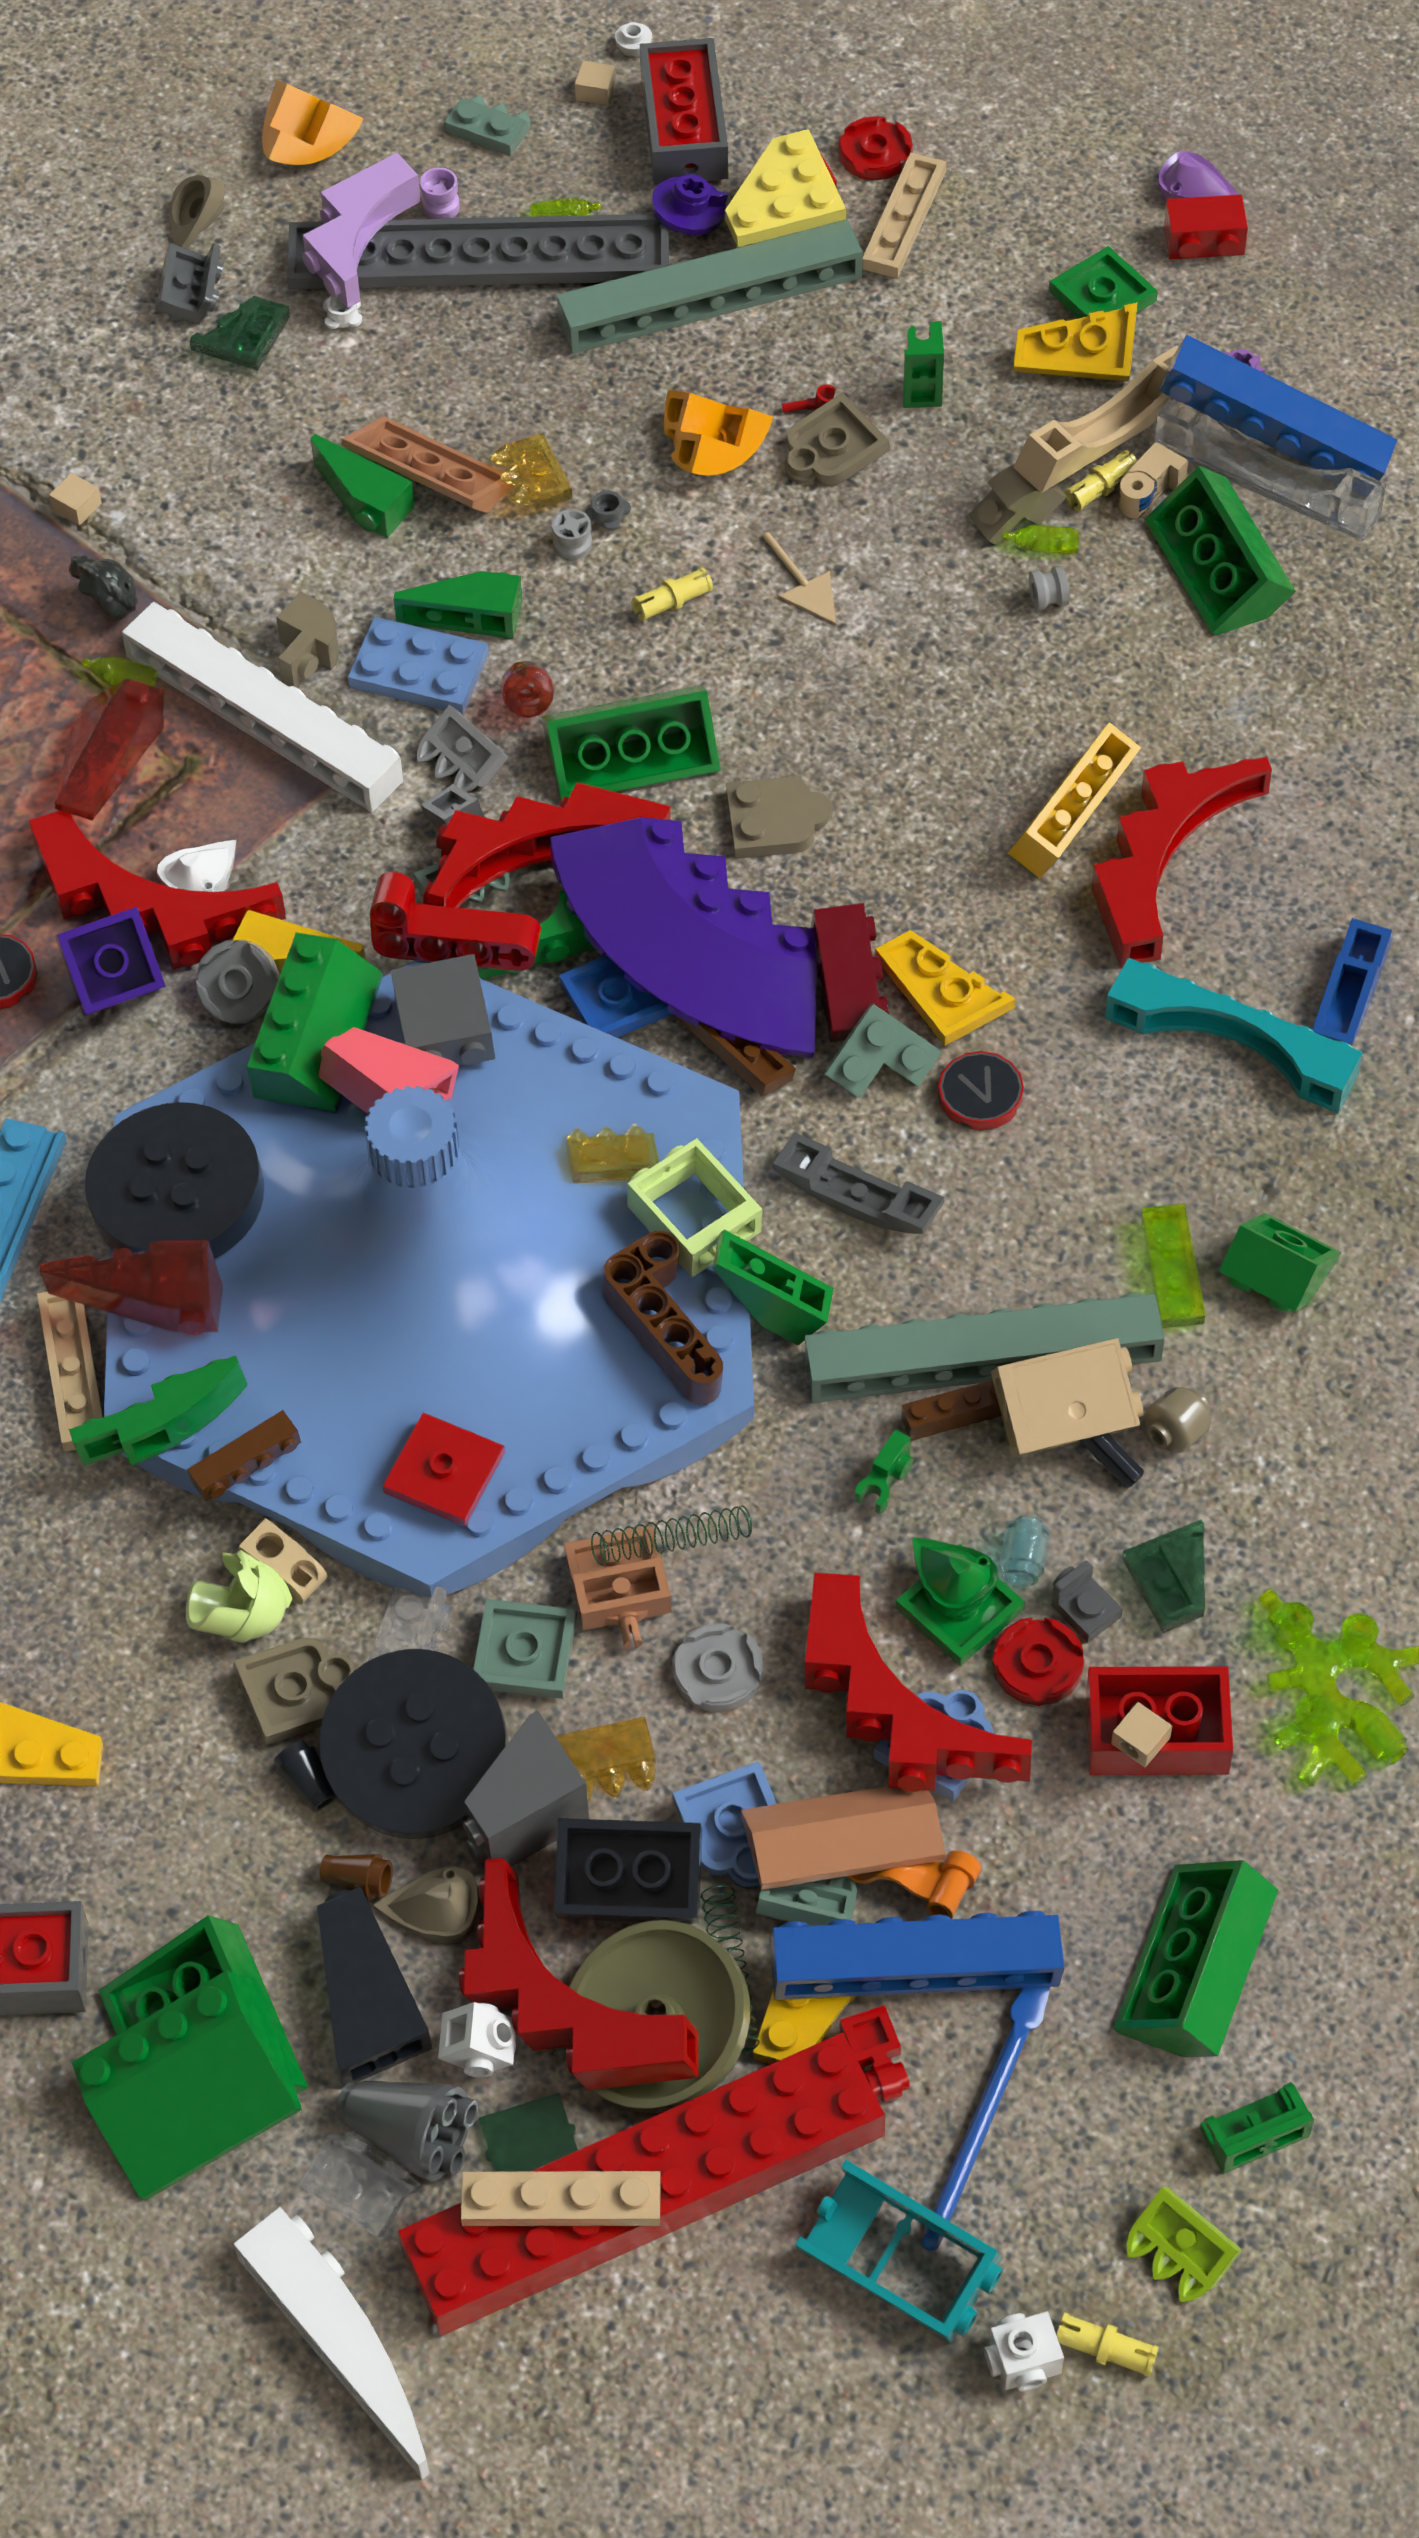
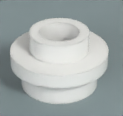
M627 23L616 31V45L624 55L639 57V44L652 43V32L641 23Z

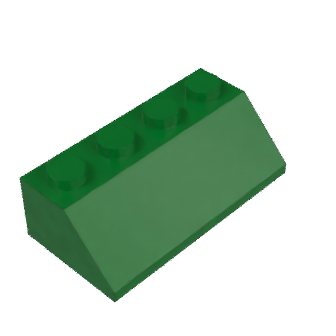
M1198 466L1144 519L1211 633L1214 635H1220L1269 618L1296 592L1225 476Z
M700 685L541 716L548 756L561 801L563 797H570L577 782L615 792L721 771L708 693Z
M296 932L247 1064L253 1098L336 1112L342 1094L318 1077L322 1060L321 1051L324 1044L334 1036L338 1037L353 1027L365 1030L383 979L382 972L337 939Z
M1244 1860L1175 1865L1113 2030L1120 2035L1181 2057L1218 2056L1225 2041L1237 2003L1240 2000L1250 1967L1256 1956V1951L1270 1917L1278 1889Z

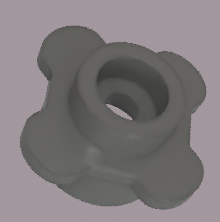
M606 490L597 493L592 498V507L585 510L591 523L596 522L605 527L606 530L614 531L620 527V520L623 516L631 512V506L629 502L622 500L618 493Z

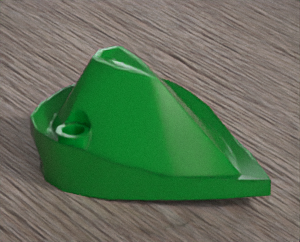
M912 1537L918 1576L924 1594L935 1611L944 1616L959 1617L979 1607L991 1595L999 1578L997 1566L989 1556L970 1547Z

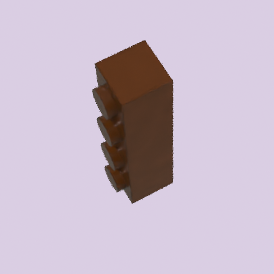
M993 1379L903 1404L901 1412L902 1422L907 1435L911 1437V1441L1002 1416Z
M284 1410L188 1468L190 1480L205 1502L212 1498H218L229 1487L246 1481L253 1472L270 1466L274 1459L282 1454L294 1451L298 1444L301 1443L299 1432Z

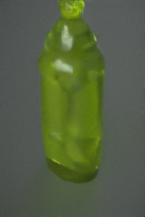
M577 197L539 201L530 204L531 217L589 215L593 210H601L600 202L591 203Z
M1035 524L1016 530L1013 533L1007 531L1004 533L1003 538L1005 541L1012 540L1019 547H1024L1028 551L1070 555L1078 552L1079 530L1072 527Z
M99 657L91 661L88 658H84L81 662L84 668L89 667L95 676L100 677L103 682L137 693H150L158 675V672L150 666L119 657Z

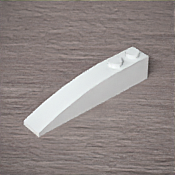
M279 2207L234 2243L239 2262L421 2480H423L430 2474L427 2459L410 2405L389 2356L369 2319L340 2278L345 2274L340 2264L330 2252L325 2251L321 2255L310 2243L314 2239V2235L298 2215L290 2219L283 2209Z

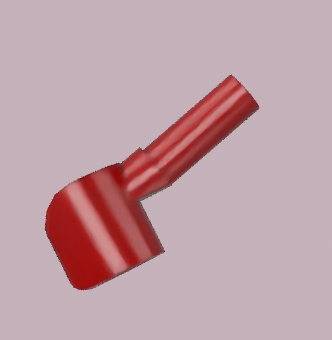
M821 385L816 391L815 398L782 403L783 413L814 409L815 411L834 398L836 389L832 385Z

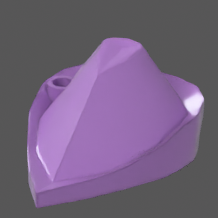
M1188 151L1175 153L1163 164L1159 173L1158 187L1165 203L1166 199L1239 195L1212 163L1196 153Z

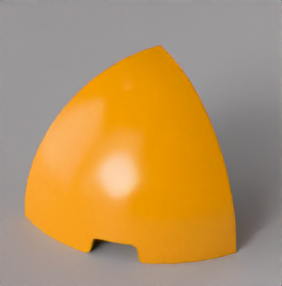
M277 80L269 100L263 125V152L268 159L289 165H305L324 160L341 150L353 138L364 118Z
M668 390L664 409V434L672 438L675 451L671 454V457L681 469L698 475H718L742 465L756 452L769 431L773 416L749 408L725 405L689 392Z

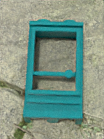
M845 2160L841 2167L845 2173L843 2179L832 2197L826 2196L822 2200L817 2210L820 2217L807 2239L800 2236L795 2246L801 2253L916 2321L952 2344L957 2334L965 2337L977 2318L978 2311L973 2307L982 2291L990 2294L1003 2273L1004 2268L998 2265L1002 2259L999 2251L850 2161ZM886 2202L906 2214L904 2220H900L897 2223V2232L868 2278L847 2264L883 2203ZM913 2219L977 2257L941 2321L876 2283L902 2237L911 2232V2222Z

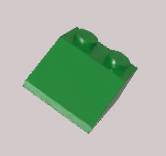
M1264 1213L1239 1226L1219 1272L1230 1277L1229 1283L1234 1287L1246 1292H1253L1255 1290L1268 1297L1267 1302L1274 1308L1284 1312H1291V1310L1296 1312L1310 1303L1338 1261L1341 1252Z

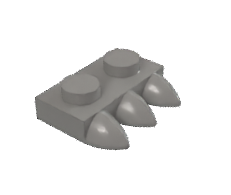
M448 705L423 736L417 751L418 762L429 761L441 754L436 763L435 777L437 779L445 778L458 771L454 785L467 793L477 786L484 788L509 758L507 754L457 709Z

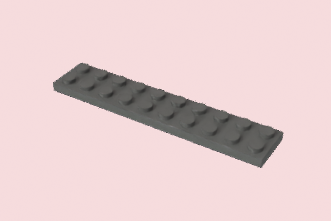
M654 214L390 220L377 231L364 249L357 269L359 288L607 282L669 266L668 228ZM323 221L289 222L288 289H326L323 280L317 273L312 274L309 272L302 258V253L305 252L303 235L323 225Z

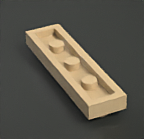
M910 153L863 255V270L894 278L899 277L946 173V161Z
M80 1285L37 1293L64 1452L76 1450L69 1429L80 1426L89 1419L103 1418Z
M660 2171L462 2172L461 2223L462 2226H660Z

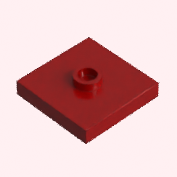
M423 1412L383 1484V1491L387 1495L465 1527L505 1454L504 1445Z

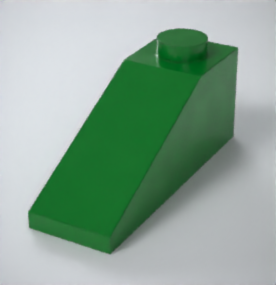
M314 434L310 440L313 462L317 470L356 523L367 531H374L388 538L414 508L412 481Z
M479 571L397 591L393 598L396 622L418 627L514 638L523 602L521 576L510 575L504 572Z
M725 1229L719 1233L712 1268L762 1327L796 1345H800L805 1341V1335L814 1334L828 1322L833 1287Z

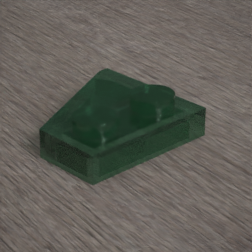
M253 296L240 304L237 310L228 312L217 319V327L204 336H201L198 332L192 335L189 340L191 351L258 371L290 318L289 306Z
M1202 1519L1123 1551L1122 1560L1162 1633L1204 1617L1205 1557L1204 1523Z

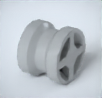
M567 509L557 513L551 524L554 551L564 559H581L592 548L590 518L586 513L576 509Z
M1063 566L1053 567L1047 573H1042L1039 570L1029 572L1030 595L1036 611L1045 610L1051 604H1057L1060 607L1069 605V585Z

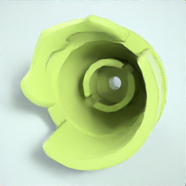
M240 1550L234 1554L223 1552L222 1561L234 1578L229 1587L204 1581H195L191 1585L186 1603V1621L191 1629L224 1636L228 1640L245 1643L248 1640L266 1636L278 1627L283 1619L285 1609L289 1607L292 1601L287 1584L275 1569L256 1560L244 1551Z

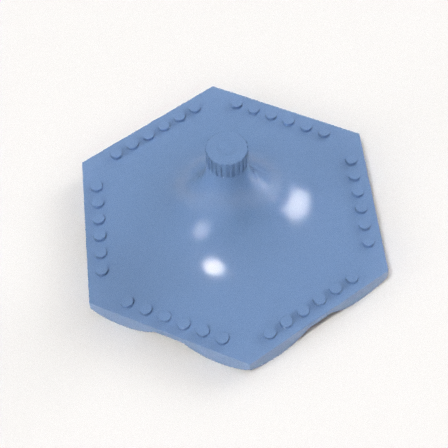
M413 961L403 967H409L430 962ZM389 973L381 981L364 1031L405 1044L391 973ZM480 979L496 1059L484 1061L476 1065L459 1066L453 1096L449 1100L444 1101L441 1094H435L429 1088L424 1090L420 1086H416V1088L404 1086L405 1089L399 1090V1088L393 1089L392 1093L387 1092L383 1094V1098L377 1099L374 1102L375 1106L370 1107L367 1114L343 1095L336 1112L253 1098L247 1064L252 1054L254 1043L114 1115V1126H116L134 1113L166 1103H196L220 1110L236 1120L250 1136L263 1172L264 1198L259 1215L244 1238L226 1253L198 1266L174 1270L149 1268L130 1262L110 1248L104 1417L123 1411L132 1404L146 1403L154 1400L151 1385L163 1381L170 1375L183 1374L206 1366L213 1360L226 1359L236 1355L248 1385L236 1400L216 1419L196 1434L157 1456L136 1465L176 1487L201 1496L191 1482L187 1469L284 1410L297 1428L301 1443L298 1444L294 1451L282 1454L274 1459L270 1466L258 1469L250 1474L246 1481L234 1484L226 1489L223 1495L215 1499L212 1498V1500L230 1503L238 1502L295 1529L313 1545L352 1570L391 1588L430 1598L462 1590L500 1572L542 1543L565 1519L622 1487L647 1484L690 1466L722 1446L754 1419L750 1312L712 1268L713 1264L693 1278L678 1264L676 1279L664 1288L723 1361L721 1392L714 1402L707 1405L691 1403L683 1396L603 1297V1274L606 1261L615 1253L651 1233L627 1207V1183L630 1182L631 1178L638 1171L644 1168L650 1169L664 1160L666 1155L675 1147L685 1146L698 1138L744 1188L739 1091L483 979ZM695 1174L653 1201L686 1239L729 1212ZM653 1257V1258H651L652 1260H655V1261H665V1260H667V1259H665V1258H663V1257ZM617 1279V1280H615L616 1282H619V1283H629V1282H631L630 1280H627V1279ZM645 1310L641 1312L646 1315L657 1314V1312L652 1310ZM679 1342L668 1343V1345L672 1347L684 1346L682 1343ZM423 1412L504 1445L505 1454L465 1527L387 1495L383 1491V1484ZM125 1452L121 1453L122 1456L127 1458Z

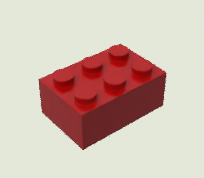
M1228 1666L1089 1667L1086 1685L1089 1775H1229L1233 1756V1735ZM1137 1702L1172 1725L1170 1739L1146 1768L1111 1744L1113 1731Z

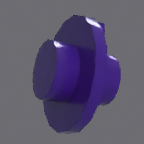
M685 174L681 177H671L660 182L653 190L651 208L654 216L665 227L677 233L702 235L716 230L724 221L728 193L718 191L698 175Z

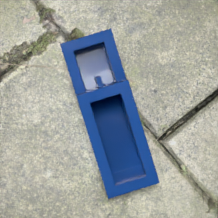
M1354 918L1351 919L1341 952L1337 955L1312 1029L1315 1033L1335 1041L1346 1042L1353 1046L1393 940V931L1391 929Z

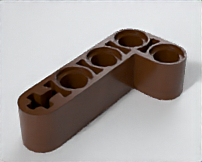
M654 1231L615 1253L606 1261L603 1274V1297L683 1396L691 1403L707 1405L714 1402L721 1392L723 1361L720 1355L665 1291L664 1288L670 1285L678 1274L679 1243L668 1232ZM653 1257H663V1258H665V1259H667V1260H665V1261H655V1260H652L651 1258H653ZM617 1279H627V1280H630L631 1282H629V1283H619V1282H616L615 1280H617ZM645 1310H652L657 1312V1314L646 1315L641 1312ZM679 1342L682 1343L684 1346L672 1347L669 1346L668 1343Z

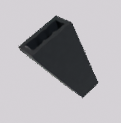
M361 1887L352 1891L340 1890L331 1894L325 1899L324 1903L317 1905L336 2060L341 2082L345 2086L349 2082L358 2083L432 2049L428 2027Z

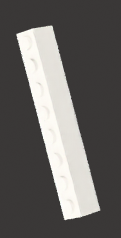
M153 602L122 631L127 658L369 812L373 813L403 782L401 758L392 747L388 745L382 746L374 741L360 727L356 725L351 726L338 718L330 708L324 705H317L306 698L298 688L294 686L289 687L276 679L268 669L255 666L244 659L242 654L232 647L227 648L214 640L206 630L193 627L184 621L176 611L172 609L166 610Z

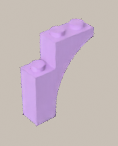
M398 153L322 191L323 209L320 210V216L324 224L303 235L305 252L302 253V258L305 266L310 273H317L323 280L328 293L332 297L337 296L347 308L360 302L357 269L359 260L369 241L388 221L421 202L418 174Z

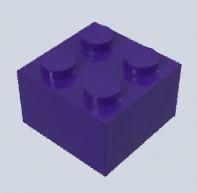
M137 907L55 936L83 1015L166 987Z

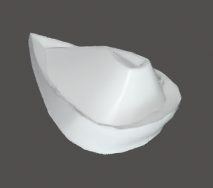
M236 840L217 842L174 852L166 856L158 864L157 877L162 885L191 891H224L235 859Z

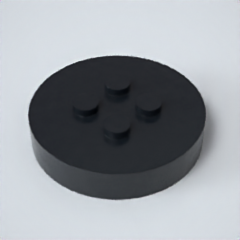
M176 1102L143 1109L114 1126L99 1142L90 1158L86 1170L85 1193L96 1228L103 1240L113 1251L130 1262L141 1266L174 1270L207 1263L229 1251L244 1238L255 1223L261 1210L264 1198V1177L255 1146L248 1133L236 1120L220 1110L209 1106Z
M404 1649L385 1653L369 1660L354 1670L337 1688L322 1720L320 1756L323 1770L332 1790L343 1806L357 1820L369 1828L388 1836L403 1839H426L444 1835L463 1826L462 1822L467 1820L464 1801L509 1743L508 1730L504 1715L494 1693L485 1680L471 1667L445 1653L427 1649Z

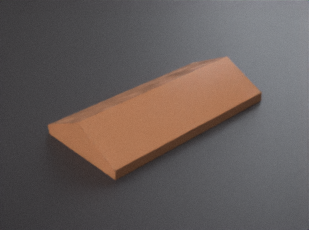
M385 416L342 438L341 446L462 504L488 514L512 486L514 477Z
M884 1786L741 1810V1819L761 1890L946 1859L936 1802L929 1790L909 1792L901 1788Z

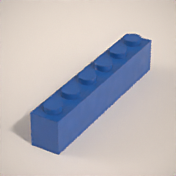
M1187 334L1173 355L1159 389L1160 392L1172 397L1174 400L1184 403L1208 415L1210 418L1218 420L1244 433L1246 436L1252 437L1285 455H1289L1367 495L1371 494L1385 474L1398 440Z
M1026 1911L1015 1917H998L994 1913H979L973 1915L970 1919H951L946 1915H933L926 1917L923 1921L906 1922L898 1917H886L877 1920L875 1923L856 1924L855 1921L849 1919L832 1921L828 1925L809 1926L805 1922L793 1921L785 1923L781 1927H774L770 1943L774 2000L1059 1987L1065 1968L1059 1916L1045 1915L1041 1911Z

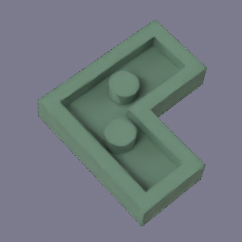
M870 1003L823 1074L858 1098L862 1096L883 1064L919 1087L942 1051L878 1006Z

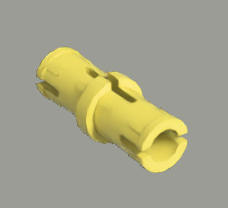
M1124 450L1108 463L1093 467L1089 470V475L1064 491L1067 497L1065 500L1069 507L1072 508L1074 506V511L1079 512L1096 498L1111 494L1115 490L1114 487L1120 483L1128 470L1137 462L1136 457L1133 454L1129 455L1128 450Z
M699 568L697 571L676 580L672 578L666 579L661 582L662 585L632 598L631 603L634 613L638 614L642 611L638 615V619L646 621L648 618L668 609L676 611L683 607L684 602L711 592L713 590L710 575L702 577L707 574V571L704 568Z
M1066 2312L1064 2313L1061 2320L1062 2324L1059 2325L1056 2335L1059 2344L1097 2357L1096 2363L1106 2365L1108 2361L1150 2377L1159 2346H1153L1117 2333L1118 2327L1108 2324L1107 2328H1103L1070 2316Z

